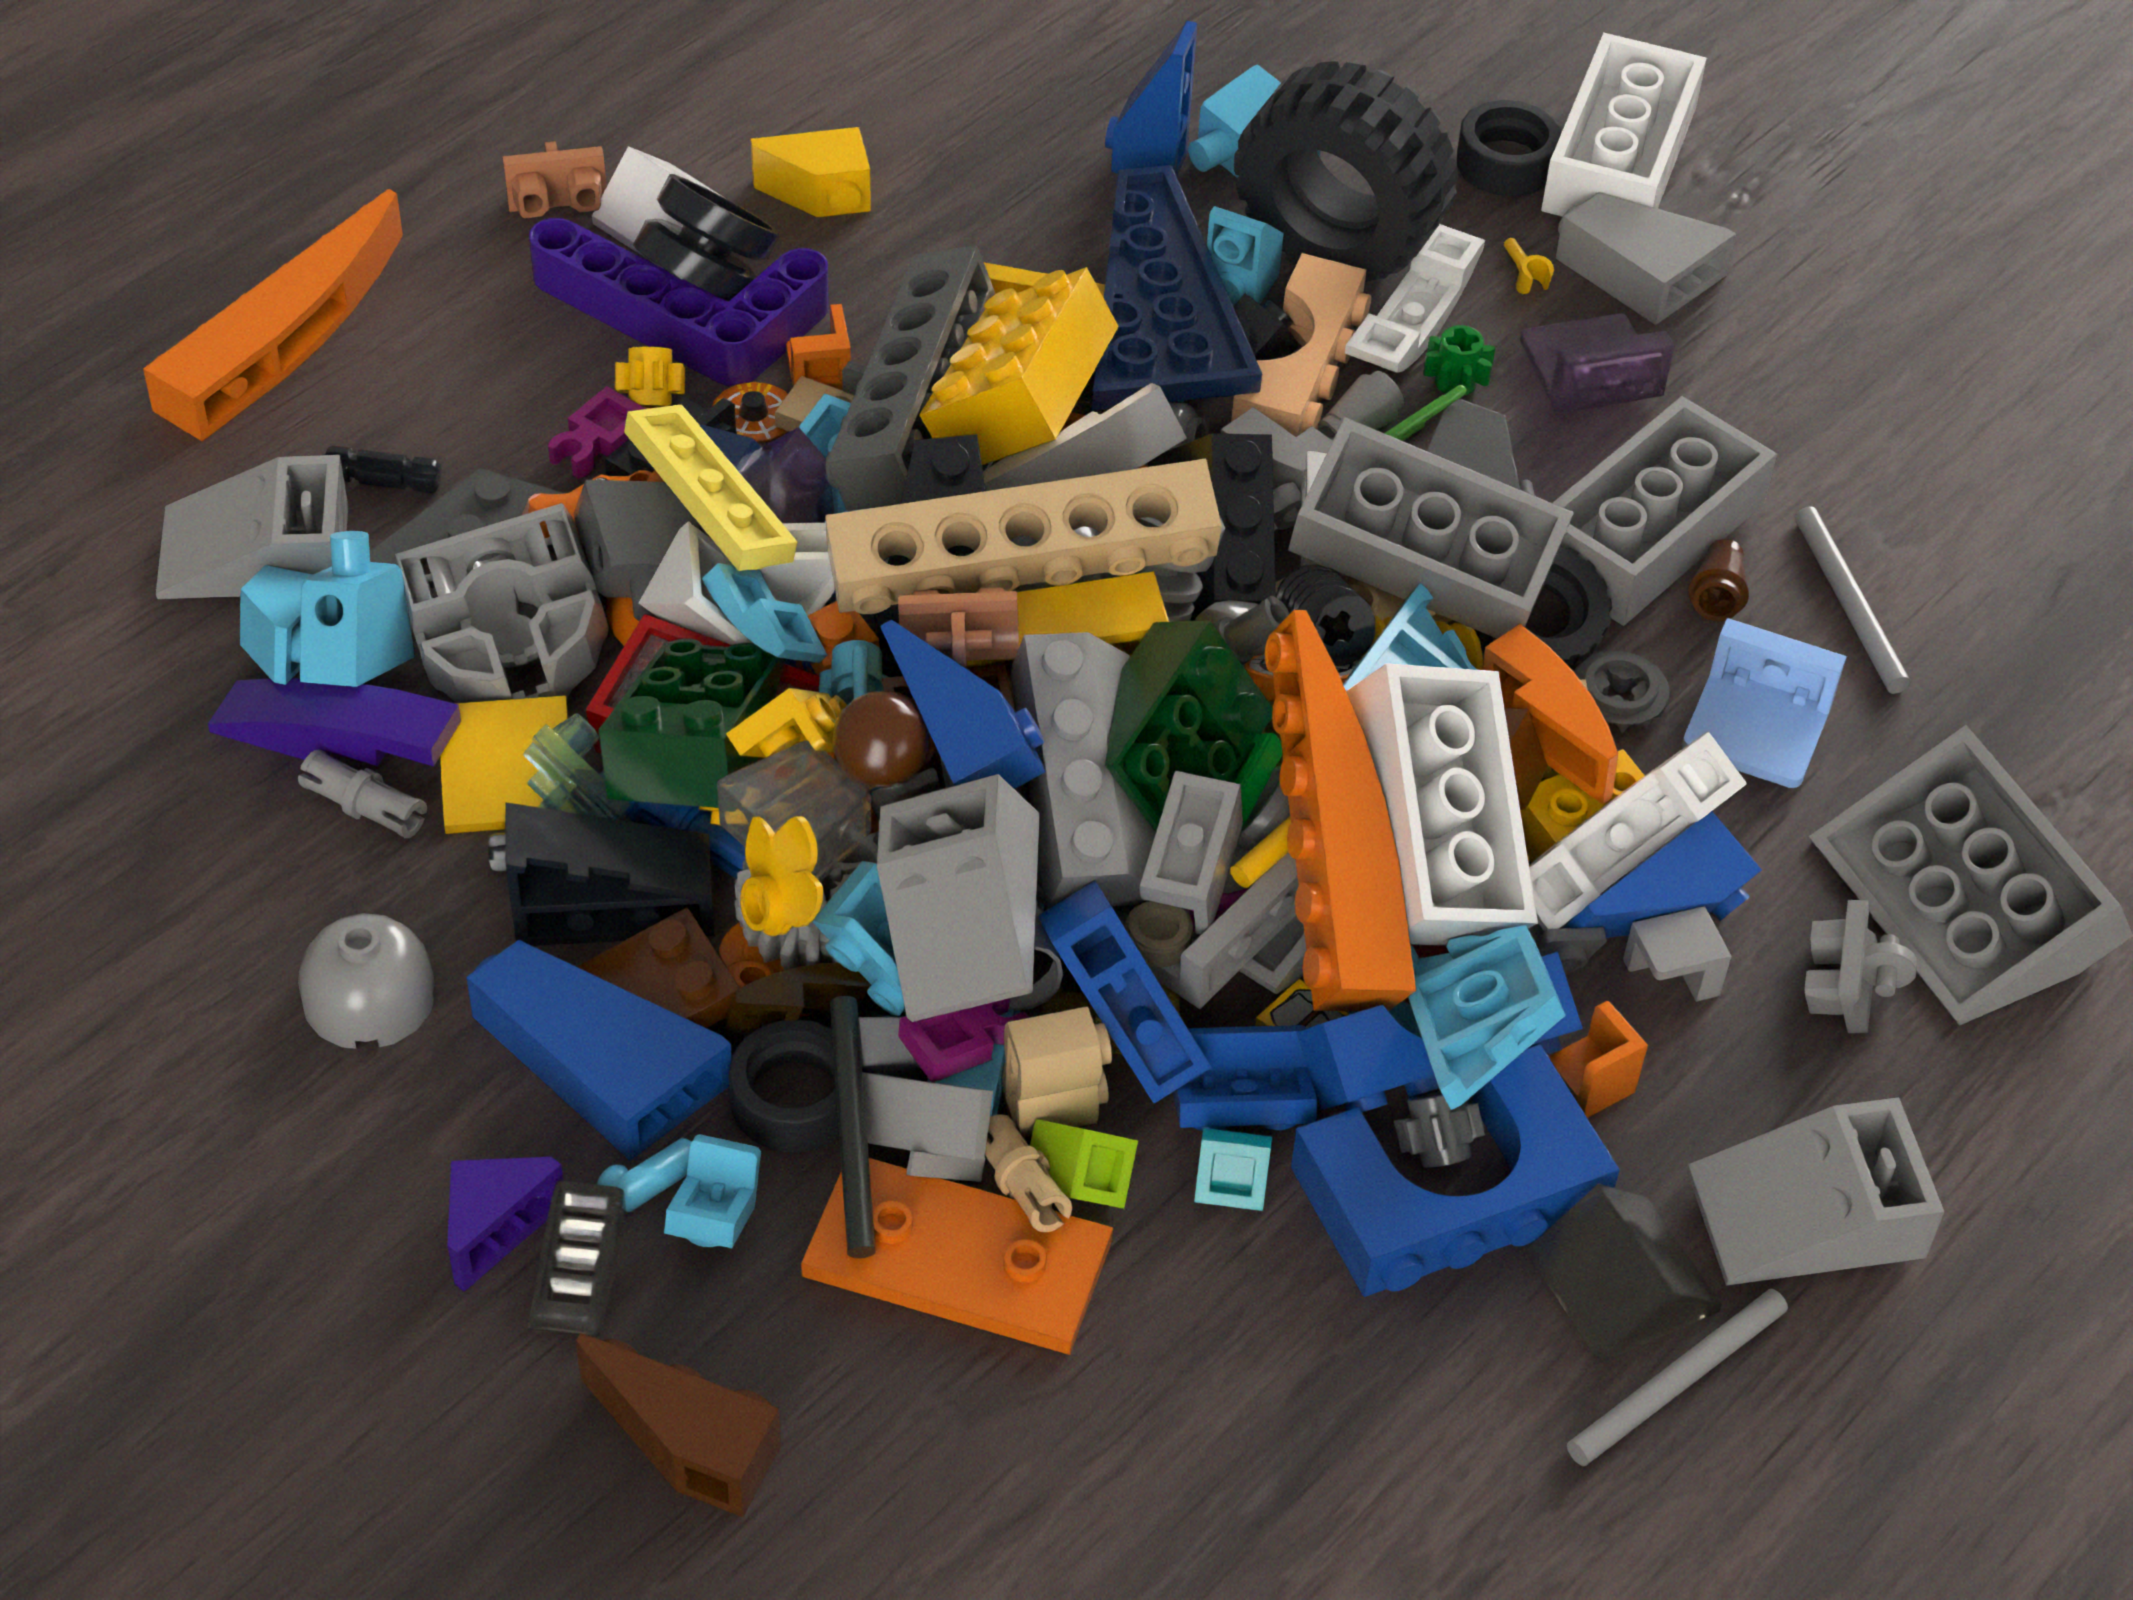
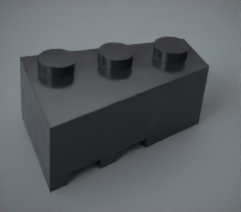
M506 802L505 866L516 941L521 940L531 946L625 941L688 907L706 936H714L709 834Z

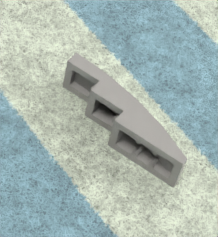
M1150 383L1101 415L1093 411L1060 431L1056 440L1007 456L984 470L986 491L1137 469L1184 441L1187 437L1161 387Z

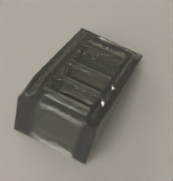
M558 1181L555 1183L530 1310V1329L574 1334L582 1332L587 1335L601 1336L627 1220L625 1192L621 1188L569 1181ZM566 1239L600 1244L599 1248L568 1245L565 1242ZM559 1267L580 1270H589L595 1272L594 1276L561 1273L558 1271ZM553 1293L589 1296V1305L552 1301Z

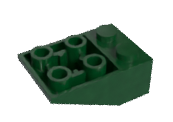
M1210 620L1154 622L1121 671L1105 766L1155 832L1159 825L1175 771L1230 782L1254 746L1252 741L1255 736L1262 734L1272 718L1273 707Z
M678 639L664 643L599 728L607 799L732 809L751 781L758 757L740 756L726 733L775 699L786 658L776 657L754 643H738L729 647L702 645L701 642L694 639Z

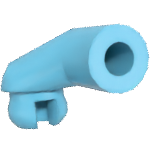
M680 1138L629 1171L623 1165L616 1164L608 1167L597 1181L599 1196L609 1201L610 1209L619 1212H632L687 1176L691 1141L686 1138Z

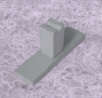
M910 1150L906 1175L981 1182L985 1158L984 1161Z

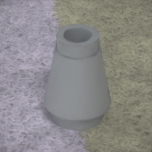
M1375 371L1371 375L1362 374L1326 416L1319 421L1318 429L1325 436L1333 440L1344 417L1378 430L1397 420L1398 411L1404 406L1403 395L1397 384L1385 373Z

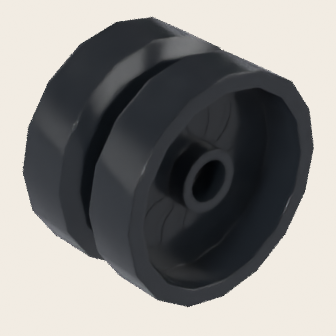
M669 174L656 200L661 209L674 220L683 224V227L663 219H646L633 246L644 256L663 267L675 277L684 279L709 293L730 301L756 278L752 269L743 261L730 254L731 251L752 260L768 259L781 234L764 220L728 199L675 174Z

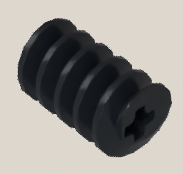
M1319 564L1303 565L1291 571L1283 579L1275 597L1283 602L1289 613L1293 610L1307 611L1335 666H1345L1352 663L1368 651L1375 636L1374 614L1370 605L1334 570Z

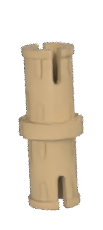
M1003 1114L991 1116L988 1131L994 1140L991 1142L987 1137L985 1156L995 1169L994 1178L997 1186L1002 1193L1008 1194L1012 1199H1016L1028 1216L1030 1224L1037 1231L1045 1233L1060 1228L1064 1223L1052 1209V1204L1054 1203L1060 1213L1068 1219L1072 1212V1204L1048 1173L1050 1169L1049 1161L1040 1150L1037 1151L1035 1147L1027 1144L1017 1130L1016 1124L1009 1116Z

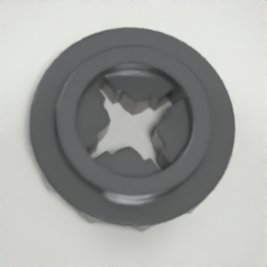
M1604 651L1589 656L1575 668L1574 673L1580 680L1586 679L1588 691L1594 698L1606 722L1616 724L1621 734L1630 725L1646 730L1653 718L1663 717L1669 700V685L1661 670L1649 660L1629 652ZM1609 688H1613L1619 694L1629 692V701H1625L1619 695L1609 697L1607 695Z

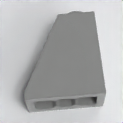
M1599 192L1581 205L1571 207L1563 215L1558 226L1560 236L1556 259L1654 325H1657L1727 276L1736 234L1728 228Z

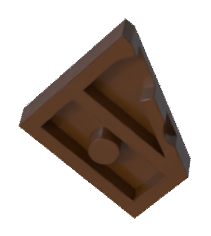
M688 907L577 966L592 975L705 1028L726 1017L736 990L740 989Z

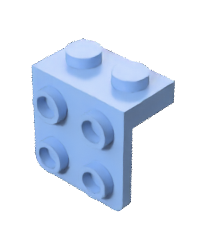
M1727 618L1719 636L1709 678L1685 732L1682 748L1709 731L1737 771L1788 788L1799 787L1803 782L1831 710L1847 656Z

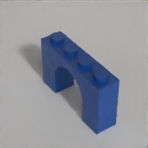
M1541 1044L1526 1049L1474 1094L1472 1104L1478 1103L1481 1119L1502 1152L1510 1169V1175L1504 1181L1485 1192L1469 1196H1446L1429 1192L1408 1181L1390 1162L1359 1107L1296 1128L1291 1169L1363 1297L1386 1289L1389 1291L1406 1289L1424 1275L1449 1266L1453 1269L1467 1267L1480 1259L1485 1253L1510 1244L1513 1246L1530 1244L1540 1238L1546 1231L1571 1222L1575 1224L1591 1222L1610 1208L1620 1169Z

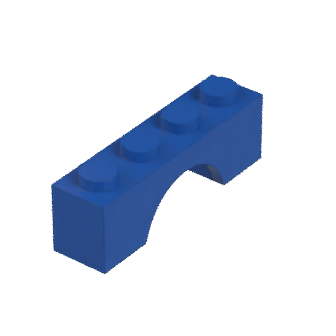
M1558 952L1542 956V959L1566 1016L1528 1047L1531 1048L1541 1044L1546 1054L1562 1050L1559 1036L1583 1029ZM1384 1005L1330 1020L1297 1032L1321 1110L1345 1103L1347 1111L1359 1107L1361 1112L1387 1105L1388 1102L1384 1091L1398 1086H1405L1408 1098L1439 1088L1422 1037L1402 1027Z

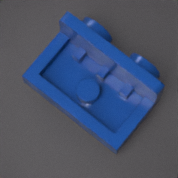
M1303 1025L1188 1028L1212 1068L1172 1092L1180 1128L1193 1127L1203 1131V1128L1224 1130L1229 1126L1261 1125L1268 1129L1285 1130L1294 1127L1296 1124L1316 1122L1317 1097L1297 1032L1307 1028Z

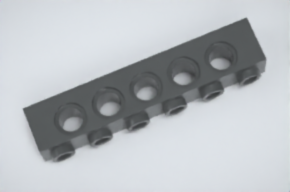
M977 245L915 254L912 257L904 279L899 283V291L890 312L886 314L885 324L876 345L871 350L870 360L862 379L857 383L855 396L847 415L842 419L841 429L834 446L826 457L828 481L833 488L838 489L847 511L901 504L915 440L933 439L919 414L933 393V385L944 376L951 365L950 358L961 349L966 341L968 329L977 323L984 312L985 302L995 294Z

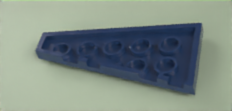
M1172 165L1118 170L1104 300L1119 327L1096 367L1091 410L1112 408L1150 383L1161 387L1168 402L1211 397H1230L1260 392L1263 374Z

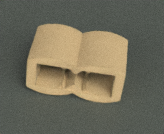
M1088 1006L1007 1022L1004 1029L1006 1062L1004 1063L1002 1073L1003 1097L1008 1116L1014 1121L1022 1137H1032L1035 1119L1073 1127L1097 1123L1099 1104L1107 1103L1109 1099L1107 1080L1102 1065L1110 1064L1112 1061L1109 1035L1104 1023H1093Z

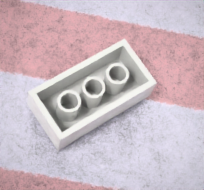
M1603 32L1550 159L1541 211L1563 217L1571 207L1581 205L1599 192L1658 209L1696 110L1707 58Z
M1385 664L1347 690V695L1365 735L1386 801L1400 863L1410 944L1447 945L1449 939L1469 935L1485 936L1497 930L1526 925L1529 929L1538 924L1499 671Z

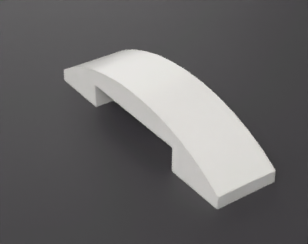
M1439 224L1418 255L1412 259L1410 270L1378 315L1375 316L1368 313L1346 344L1345 354L1396 373L1410 367L1428 348L1429 337L1437 336L1454 309L1480 258L1485 240Z
M1709 731L1634 783L1529 865L1537 921L1544 931L1562 927L1586 906L1601 896L1600 894L1686 827L1701 820L1747 784Z

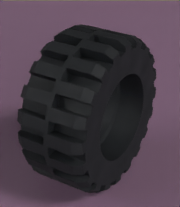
M1338 61L1320 62L1314 67H1303L1293 72L1287 80L1282 81L1243 130L1238 140L1239 149L1234 154L1235 175H1238L1235 182L1239 199L1246 200L1247 202L1245 207L1247 217L1267 223L1284 233L1282 251L1287 254L1285 259L1296 266L1301 254L1304 253L1366 269L1365 282L1385 279L1389 274L1398 273L1409 265L1452 206L1456 195L1455 183L1458 180L1456 159L1449 158L1454 152L1447 132L1441 133L1439 130L1440 118L1432 107L1425 109L1418 101L1420 95L1409 85L1404 89L1394 83L1393 79L1395 76L1383 70H1377L1375 73L1366 71V64L1346 62L1343 67L1339 66ZM1317 150L1333 154L1352 165L1368 182L1374 195L1361 193L1339 181L1325 167Z

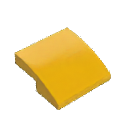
M566 696L455 703L459 704L461 722L440 755L445 834L505 830L506 802L574 813Z

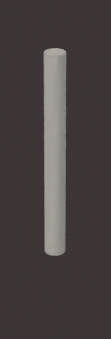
M1814 507L1801 509L1795 515V521L1886 689L1892 694L1904 691L1908 688L1911 681L1818 511Z
M1768 1289L1567 1443V1449L1573 1460L1581 1466H1587L1781 1317L1788 1310L1784 1297L1778 1291Z

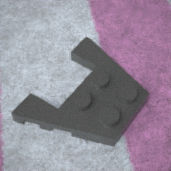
M479 468L370 550V562L395 564V554L521 516L528 498L534 494L565 493ZM555 551L550 552L551 561L557 560ZM487 554L477 561L489 560L500 554ZM426 558L420 559L422 567L427 561ZM524 603L519 610V614L526 615L532 619L536 615L538 608Z

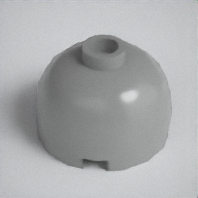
M362 913L340 918L323 928L304 952L299 969L298 985L306 1021L321 1038L340 1047L357 1049L355 1041L368 1042L377 1039L379 1047L395 1044L417 1031L432 1011L435 981L426 948L411 929L387 916Z

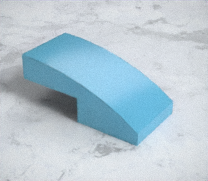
M717 563L702 577L709 593L724 615L745 637L764 651L779 658L820 663L828 656L802 605L775 601L760 570L738 571L733 565Z

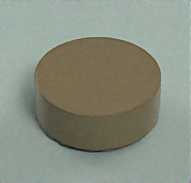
M1147 901L1136 906L1126 919L1125 929L1150 967L1162 968L1179 963L1181 961V953L1192 944L1193 923L1191 917L1183 908Z

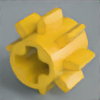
M632 347L628 349V363H615V390L620 394H628L630 400L646 409L671 406L672 394H685V367H683V363H672V349Z

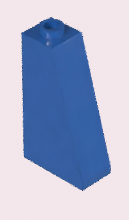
M521 940L516 941L501 953L485 958L476 967L474 972L466 977L472 1017L629 1161L729 1087L728 1076L732 1058L731 1043L723 1036Z

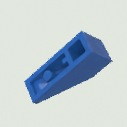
M1185 22L1129 95L1120 117H1111L1105 137V148L1112 149L1111 172L1118 173V170L1172 165L1176 177L1178 176L1188 152L1197 36L1196 22Z
M890 620L880 626L955 786L999 774L1015 789L1046 772L1035 749L1044 744L1045 741L1026 707L1015 712L999 690L895 621Z
M1711 811L1586 906L1562 929L1603 927L1606 938L1626 936L1630 934L1633 922L1703 906L1706 907L1708 913L1712 912L1721 921L1750 897L1742 887L1762 869L1714 812Z
M1095 880L1037 916L1055 949L1098 1017L1104 1023L1107 1031L1153 1103L1158 1102L1212 1068Z

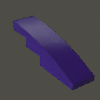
M270 678L237 680L209 721L208 728L210 733L305 760L314 750H322L329 756L331 753H335L378 766L385 754L389 753L434 767L459 726L461 717L459 704L402 690L365 684L351 687L300 682V678H292L284 685L274 683Z

